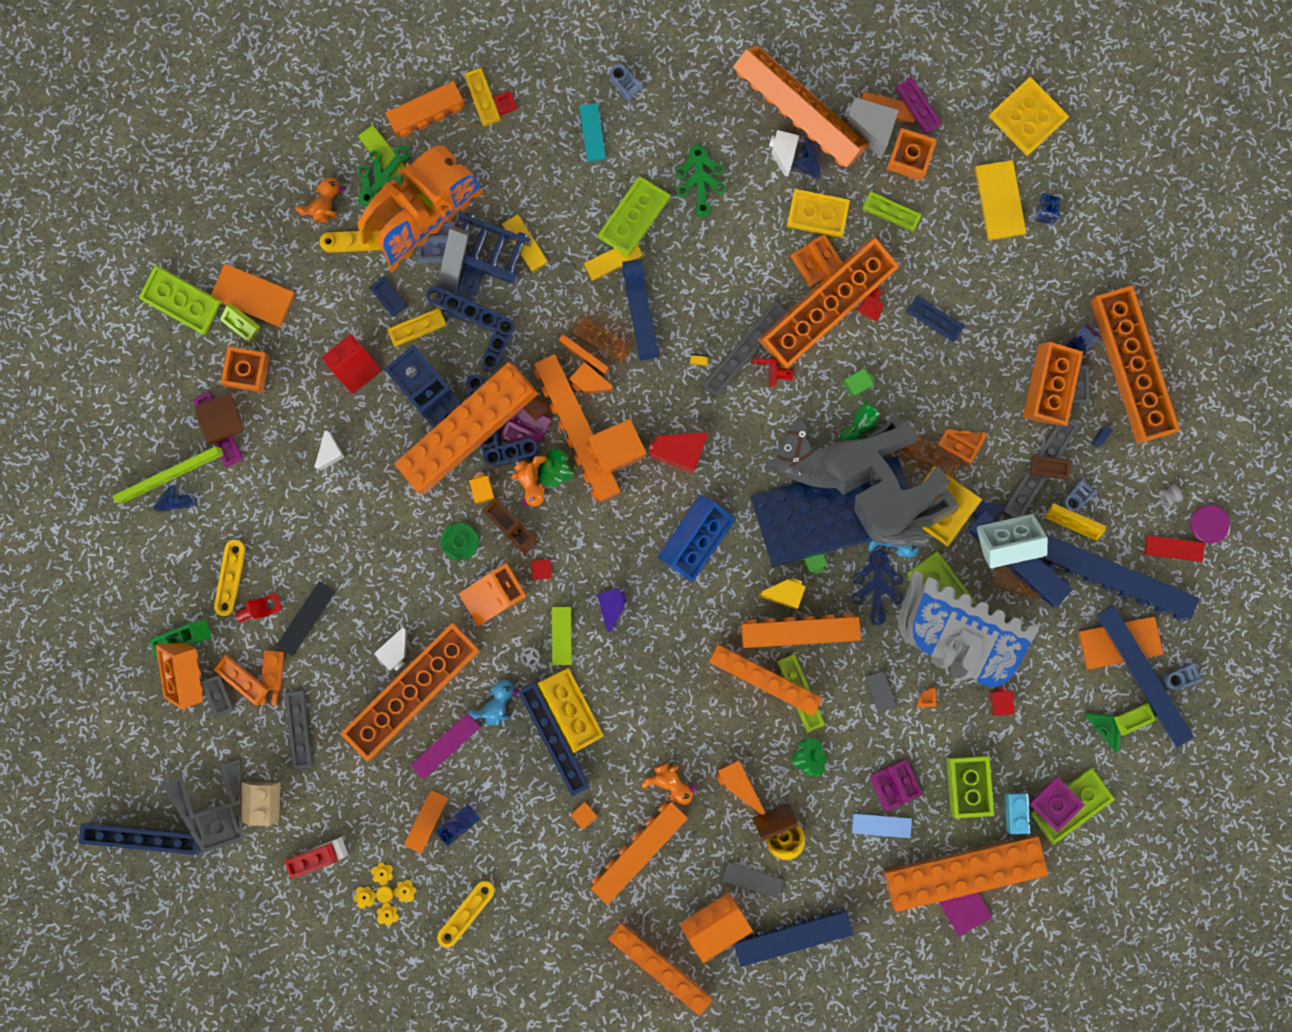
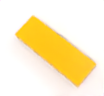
M482 68L464 73L483 127L501 121Z
M518 214L502 224L505 230L516 234L518 232L525 233L531 239V247L523 245L520 254L532 273L548 263Z
M638 245L629 257L614 248L585 262L584 266L591 280L594 281L621 268L622 262L642 258L643 254Z
M437 308L388 328L387 331L394 347H397L447 326L441 310Z
M1055 503L1050 506L1044 517L1096 541L1106 530L1105 525Z

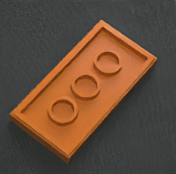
M224 264L211 295L223 301V305L227 306L231 303L241 312L280 328L295 293Z
M1155 617L1124 622L1146 658L1163 655ZM1103 627L1078 632L1086 670L1124 662Z

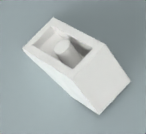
M777 130L776 136L772 135L769 147H773L771 154L784 175L789 176L799 135Z
M404 627L374 653L389 671L394 669L397 671L405 664L403 660L407 658L408 630Z

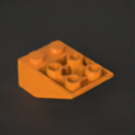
M507 563L459 593L478 627L527 598L526 593Z

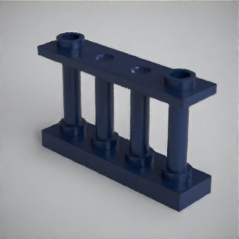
M459 213L458 218L463 222L462 230L468 231L470 225L481 228L472 254L464 256L462 266L516 285L518 276L515 274L514 269L523 245L531 247L532 242L529 236L522 232L516 234L475 219L476 216L471 213ZM489 231L499 236L490 260L483 262L480 261L479 254ZM508 238L516 241V245L508 266L502 269L497 267L496 263L505 239Z

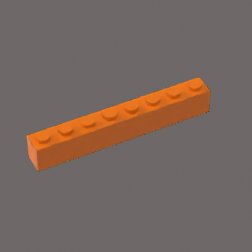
M554 354L535 363L536 369L533 372L537 380L541 379L544 384L541 389L545 397H550L552 401L549 404L553 414H558L560 418L557 422L561 431H566L568 435L566 441L569 448L574 447L576 455H574L578 466L582 465L585 470L582 475L586 483L590 482L593 487L590 492L594 500L598 499L601 503L620 494V489L612 473L602 475L601 471L598 472L594 465L596 460L593 454L590 455L587 451L585 444H587L588 437L592 436L593 433L556 355Z

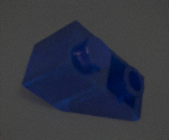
M467 804L441 826L436 833L449 846L478 822L480 818Z

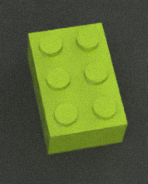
M981 755L946 758L951 817L994 816L990 757Z

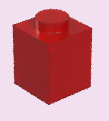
M1006 687L995 688V692H990L992 715L1015 714L1013 691H1007Z

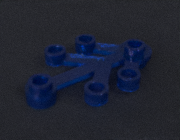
M883 551L872 552L869 556V564L860 573L854 574L852 578L855 584H862L865 577L874 570V578L859 592L852 595L853 602L859 604L874 589L873 611L869 615V620L873 625H881L886 619L884 612L881 611L882 590L890 597V601L894 605L901 604L903 600L902 596L896 593L882 578L883 570L891 578V583L894 586L901 585L903 582L902 576L896 574L887 564L888 557ZM876 557L881 558L880 564L875 562ZM857 575H860L862 577L861 582H857L855 580V577ZM895 576L900 578L898 584L894 583L893 579ZM857 594L861 595V601L859 602L855 600V595ZM895 595L899 596L900 601L898 603H895L893 601V597ZM875 614L880 616L879 621L873 619Z

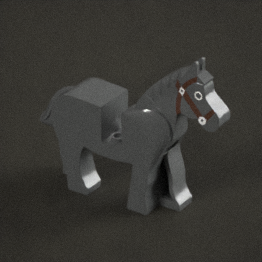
M896 413L891 415L888 422L867 439L838 441L816 451L810 448L807 440L806 425L801 422H795L788 428L785 443L778 449H775V458L766 463L767 470H779L789 478L810 486L836 488L843 495L870 481L871 487L856 495L854 511L868 536L881 544L926 547L929 544V539L922 527H929L956 513L958 508L957 502L948 490L949 480L939 466L933 469L931 475L921 485L912 489L901 490L893 471L883 457L915 444L917 434L907 420L901 422Z

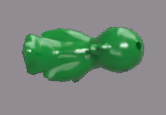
M864 401L863 405L855 412L852 426L841 431L839 441L860 439L861 434L876 429L877 426L875 424L880 417L878 410L868 401Z

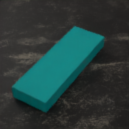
M598 103L581 105L579 109L587 162L606 160Z

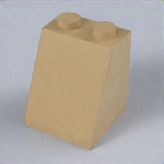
M241 782L240 808L243 823L249 826H270L279 822L281 782Z

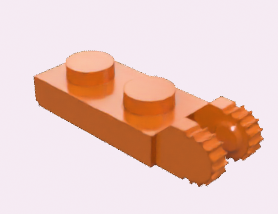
M264 651L261 683L269 690H274L272 705L278 706L285 652ZM267 694L260 702L261 705H266Z

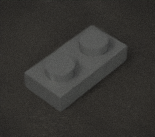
M1080 365L1072 404H1090L1089 365Z
M220 675L200 682L214 719L234 711Z

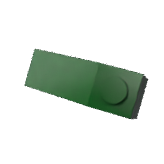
M202 620L186 624L149 641L154 657L157 658V644L186 643L193 646L211 639L212 636L207 621Z

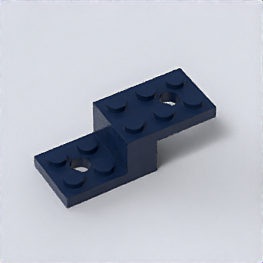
M414 345L384 368L386 373L433 429L462 404ZM410 367L416 368V375L413 377L406 375V370Z

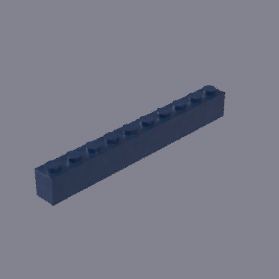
M1046 534L1047 556L1041 557L1040 560L1048 562V565L1058 570L1060 567L1066 570L1065 573L1070 576L1076 577V575L1083 577V581L1089 584H1100L1103 590L1109 592L1115 590L1119 592L1120 597L1125 599L1134 598L1137 600V604L1148 607V605L1155 607L1154 611L1166 614L1167 612L1172 614V618L1183 622L1184 620L1192 619L1199 601L1198 597Z

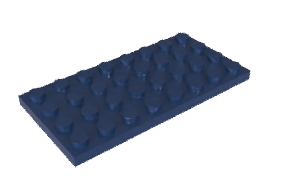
M898 456L884 459L893 471L901 490L909 489ZM870 481L845 495L836 488L814 487L801 482L751 495V502L771 566L776 567L871 541L872 539L868 536L854 511L856 495L871 487Z

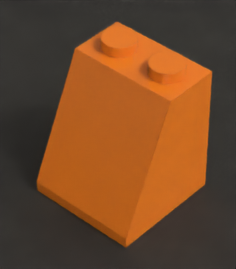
M631 419L588 437L587 444H585L590 455L593 454L596 460L594 461L596 470L598 472L601 471L602 475L643 460L647 454Z

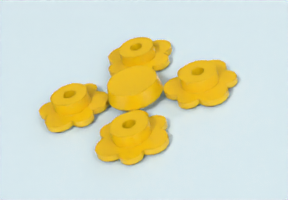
M381 862L378 866L372 868L371 873L374 875L373 881L379 882L382 886L378 888L376 893L371 891L369 886L365 888L358 887L354 901L362 909L366 906L371 907L377 897L378 901L384 903L382 908L377 910L379 915L377 921L380 924L385 923L386 926H390L392 922H396L399 919V915L396 913L397 908L391 906L388 902L393 899L394 895L399 897L400 902L405 900L411 902L414 899L416 888L412 887V881L406 880L404 883L398 882L397 888L393 892L391 887L386 886L388 880L393 878L391 874L393 868L391 865H385Z

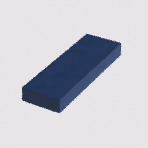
M464 267L455 295L474 302L483 273ZM453 300L451 309H455L458 306L457 301ZM471 308L466 309L465 314L469 316ZM449 314V315H448L449 317H452V318H455V319H459V320L465 321V320H463V319H461V318H459V317H456V316H454V315H452V314Z
M918 296L915 297L906 313L953 343L964 328L963 324Z

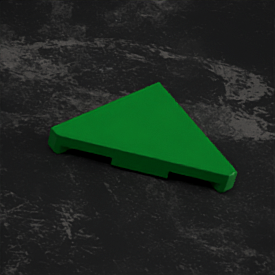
M1085 713L1084 716L1111 749L1119 753L1120 731L1114 719L1116 716Z

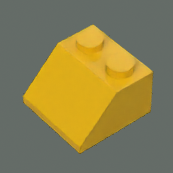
M791 578L760 592L759 597L795 610L799 607L806 586L802 585V581Z

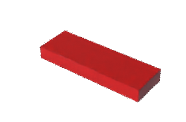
M1146 536L1144 555L1203 562L1205 543Z
M332 843L284 860L290 879L338 862Z

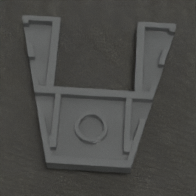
M240 760L219 765L230 803L194 815L183 777L162 783L202 853L243 840L240 808Z

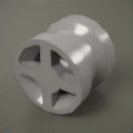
M1175 484L1170 485L1168 489L1159 491V496L1166 507L1173 506L1174 502L1183 501L1182 493Z
M528 647L522 651L520 658L524 665L532 667L539 663L541 656L537 649Z

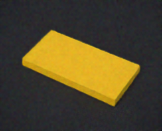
M1013 160L976 166L975 173L988 241L1025 235L1026 228Z
M569 668L537 683L572 754L604 737Z

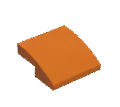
M825 234L811 241L807 246L797 250L790 256L810 287L824 280L842 263V260Z

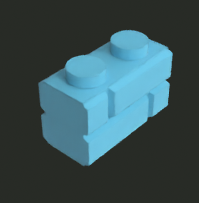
M1024 792L1004 793L1006 832L1009 834H1030V825H1028L1030 822L1028 794Z

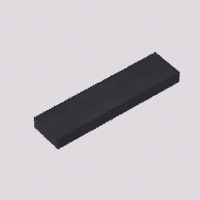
M319 581L276 646L289 655L294 656L336 591Z

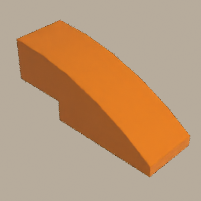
M433 790L430 791L404 846L421 854L424 852L449 799L448 797Z

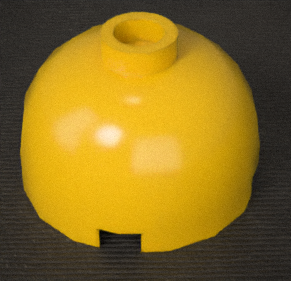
M800 826L765 840L771 854L781 860H792L798 857L805 847V835Z

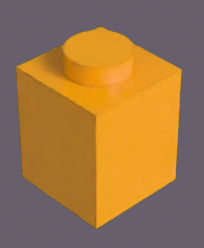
M478 474L473 476V480H469L476 504L495 499L489 476Z

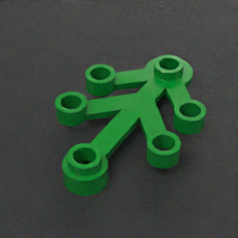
M697 144L689 149V159L685 164L675 171L676 178L683 180L686 177L687 171L695 164L696 171L684 185L678 187L677 195L680 198L687 197L688 191L697 182L698 204L696 205L695 212L698 217L705 218L710 214L711 208L706 202L704 182L712 187L717 195L724 194L726 186L724 183L717 182L703 170V164L713 170V174L717 177L723 175L724 167L708 158L706 148ZM700 151L701 155L696 156L694 153ZM721 168L722 172L717 173L715 172V169ZM683 171L684 175L679 176L677 173ZM722 186L724 190L718 191L717 187ZM681 189L686 191L684 195L679 193ZM705 206L707 209L706 211H701L699 208Z
M404 145L398 146L395 149V157L383 172L381 167L382 154L377 150L370 152L369 157L373 161L375 183L372 187L369 181L370 168L366 165H361L358 168L363 186L358 199L362 206L367 207L373 197L387 182L391 180H396L399 184L403 182L401 175L389 177L401 161L405 162L410 159L411 151L408 147ZM400 150H405L403 156L399 155ZM375 153L379 154L377 159H373ZM366 168L367 173L363 175L361 171ZM366 195L371 196L369 201H365Z

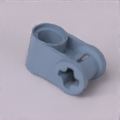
M615 64L612 66L610 80L629 102L632 100L631 97L643 90V86L624 65ZM621 72L623 77L616 78L614 73Z
M1083 477L1062 499L1061 506L1073 512L1078 511L1097 493V490L1092 489ZM1069 499L1075 502L1074 508L1068 505Z
M1189 663L1165 673L1162 677L1163 686L1167 689H1180L1202 682L1203 679L1199 677L1196 669L1197 663ZM1172 676L1176 678V683L1174 686L1171 684L1170 681Z

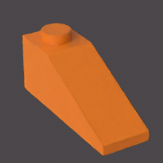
M738 759L717 770L719 774L716 777L721 786L725 785L729 791L761 815L765 814Z

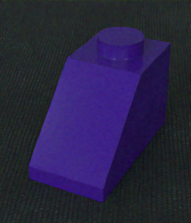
M619 588L597 594L607 632L612 631L624 609V603L627 602L625 592H620Z

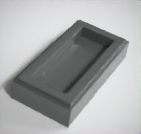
M884 670L865 677L878 713L897 707Z

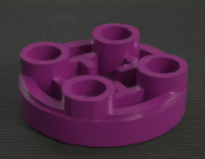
M1206 505L1198 508L1191 515L1190 529L1199 542L1207 544L1217 543L1227 536L1230 530V520L1222 508L1215 505Z

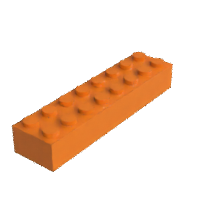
M759 46L746 49L733 66L740 78L747 79L755 91H760L764 94L767 102L770 104L774 103L782 115L790 117L793 120L792 123L797 128H802L810 140L817 141L825 153L834 156L835 161L840 166L848 167L855 163L870 145Z
M876 238L868 239L757 340L773 359L777 360L781 368H788L898 269V264Z
M1133 285L1094 297L1090 302L1137 445L1179 432L1180 428Z
M508 362L394 464L417 493L426 494L539 393L514 364Z
M451 623L340 734L367 762L371 761L481 650L455 623Z
M1034 834L883 870L892 908L895 912L1049 876L1040 839Z

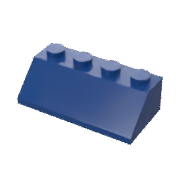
M700 494L657 558L691 582H694L736 519L714 501Z

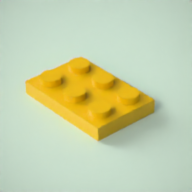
M794 189L787 227L842 238L850 200Z

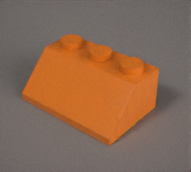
M186 643L157 644L156 651L164 698L180 709L202 703L204 691L200 684L201 671L197 664V650Z
M729 892L679 924L703 963L753 932Z

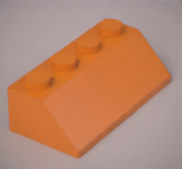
M1052 342L1038 345L1023 418L1040 423L1068 426L1083 356L1082 351Z

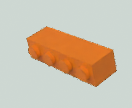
M454 81L386 112V116L397 138H405L416 129L422 130L433 121L439 122L450 113L456 114L465 107V104Z

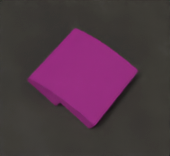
M522 408L508 420L500 438L510 443L524 439H532L541 443L553 419L544 415L535 421ZM530 443L527 447V451L531 453L534 450L533 443Z
M907 759L869 775L884 811H889L923 795Z

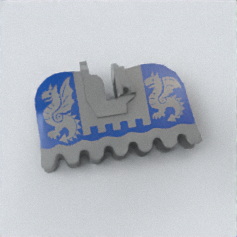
M913 571L898 615V628L902 637L912 646L930 655L936 667L946 668L950 666L953 681L956 683L972 678L987 687H995L1011 679L1028 647L1038 633V627L1030 625L1022 631L1021 625L1023 622L1019 618H1011L1008 623H1005L1006 615L1002 610L997 609L989 615V606L985 602H978L975 607H972L973 600L968 594H962L956 599V590L954 588L945 586L939 591V582L931 577H927L923 585L922 574L918 571Z

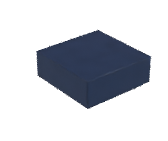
M1108 426L1101 428L1092 444L1097 448L1102 446L1112 432V429Z

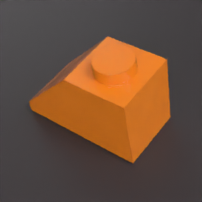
M585 362L569 379L572 383L570 387L577 393L580 391L583 394L606 393L613 390V386Z

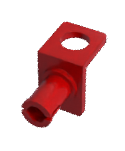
M875 288L857 308L862 315L875 322L878 321L884 306L883 303L879 302L882 291L879 288Z
M755 358L751 361V364L769 365V388L776 385V379L793 380L794 375H791V373H794V370L792 368H777L776 359Z
M272 593L260 599L246 601V608L236 611L235 615L239 622L249 618L252 620L260 619L281 611L282 606L277 593ZM269 599L275 602L273 610L267 608L266 604Z

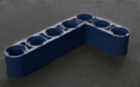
M642 259L622 262L623 277L639 359L642 361L658 358L657 343L644 282Z
M439 287L429 288L426 296L431 306L493 333L482 357V367L488 372L495 371L513 334V321ZM434 292L439 293L441 296L437 301L430 299V295ZM449 301H457L458 306L455 309L449 308L447 306ZM473 308L476 311L475 315L467 316L465 314L466 309ZM485 316H491L493 322L485 324L482 319ZM503 323H507L511 329L508 332H503L500 326ZM499 340L503 343V347L495 349L492 346L493 342ZM493 358L496 364L489 367L485 364V360Z
M471 375L467 378L466 386L469 397L487 382L485 378L479 375ZM479 379L480 386L475 389L474 382ZM499 429L493 434L494 440L491 444H488L487 440L481 444L485 463L494 467L538 456L541 452L540 443L532 439H524L502 445ZM530 443H533L534 450L529 453L527 447ZM512 448H515L516 455L513 458H511L509 456V451ZM497 453L498 459L493 463L491 456Z

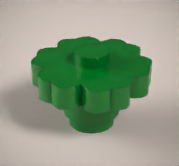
M560 449L549 451L546 456L547 460L541 463L540 481L543 485L556 487L561 481H569L572 478L574 468L567 463L569 457L565 451Z
M816 738L802 739L798 744L800 750L792 755L793 766L796 769L803 770L808 777L821 776L825 772L824 765L827 763L826 753L822 749L821 743Z

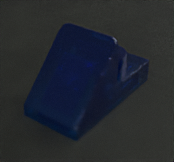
M806 138L803 141V146H801L802 156L806 158L795 160L793 166L814 179H818L821 172L812 140Z
M1086 324L1065 346L1082 351L1084 355L1101 336Z
M170 485L154 505V511L162 512L197 507L196 499L190 498V495H181L177 499L176 487Z

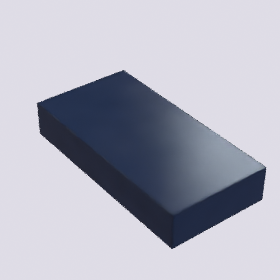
M384 276L369 287L393 318L408 306Z

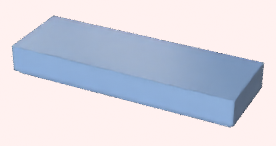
M853 813L852 833L911 838L912 819Z

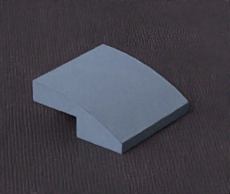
M455 221L444 222L437 234H430L427 242L421 247L418 246V263L443 262V253L446 248L449 229L451 226L456 227Z

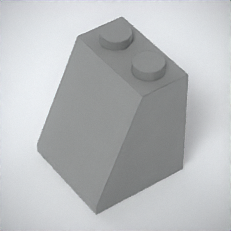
M854 97L853 102L848 103L843 119L846 120L847 125L870 144L868 147L874 153L882 157L887 148L898 110Z

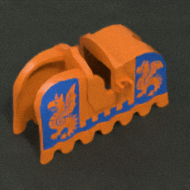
M438 145L432 147L411 165L407 162L405 164L406 167L398 170L405 181L399 185L396 180H391L383 185V188L373 197L358 220L357 224L363 244H366L371 239L374 231H381L377 242L384 252L390 272H393L399 266V262L403 258L408 259L413 254L415 247L423 246L430 234H437L444 222L452 221L459 209L464 210L467 208L473 197L478 198L484 192L479 186L476 177L465 166L461 164L456 165V157L445 146ZM418 194H424L432 202L434 210Z

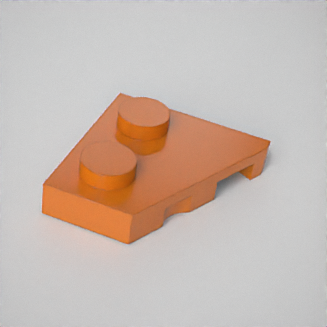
M946 429L936 447L970 466L987 433H970V431L964 430L959 432Z

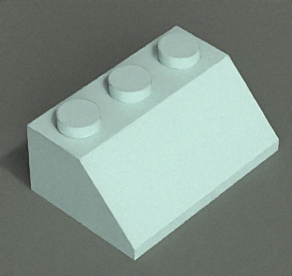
M1034 514L977 526L983 556L990 568L1047 556V536Z

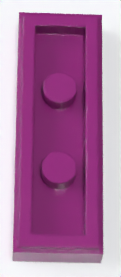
M912 77L895 87V90L925 135L941 126V121Z

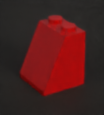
M352 334L348 335L321 357L352 394L382 371Z
M703 432L657 436L656 441L652 439L648 453H651L650 458L694 474L708 434Z

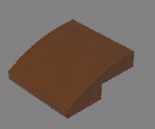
M231 393L195 406L197 417L208 445L245 431Z
M788 803L767 811L763 815L760 814L752 817L762 841L799 827Z

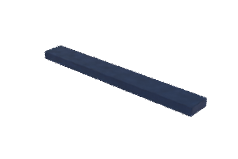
M1111 605L1096 614V617L1174 745L1179 747L1194 738L1115 606Z

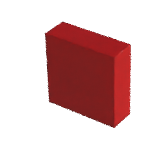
M511 91L493 97L500 116L517 110Z
M550 559L531 561L532 580L552 579Z

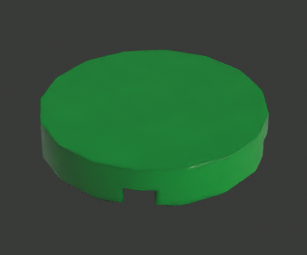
M455 523L449 525L443 531L441 546L443 552L449 558L457 561L466 560L476 553L479 546V537L476 530L470 525Z

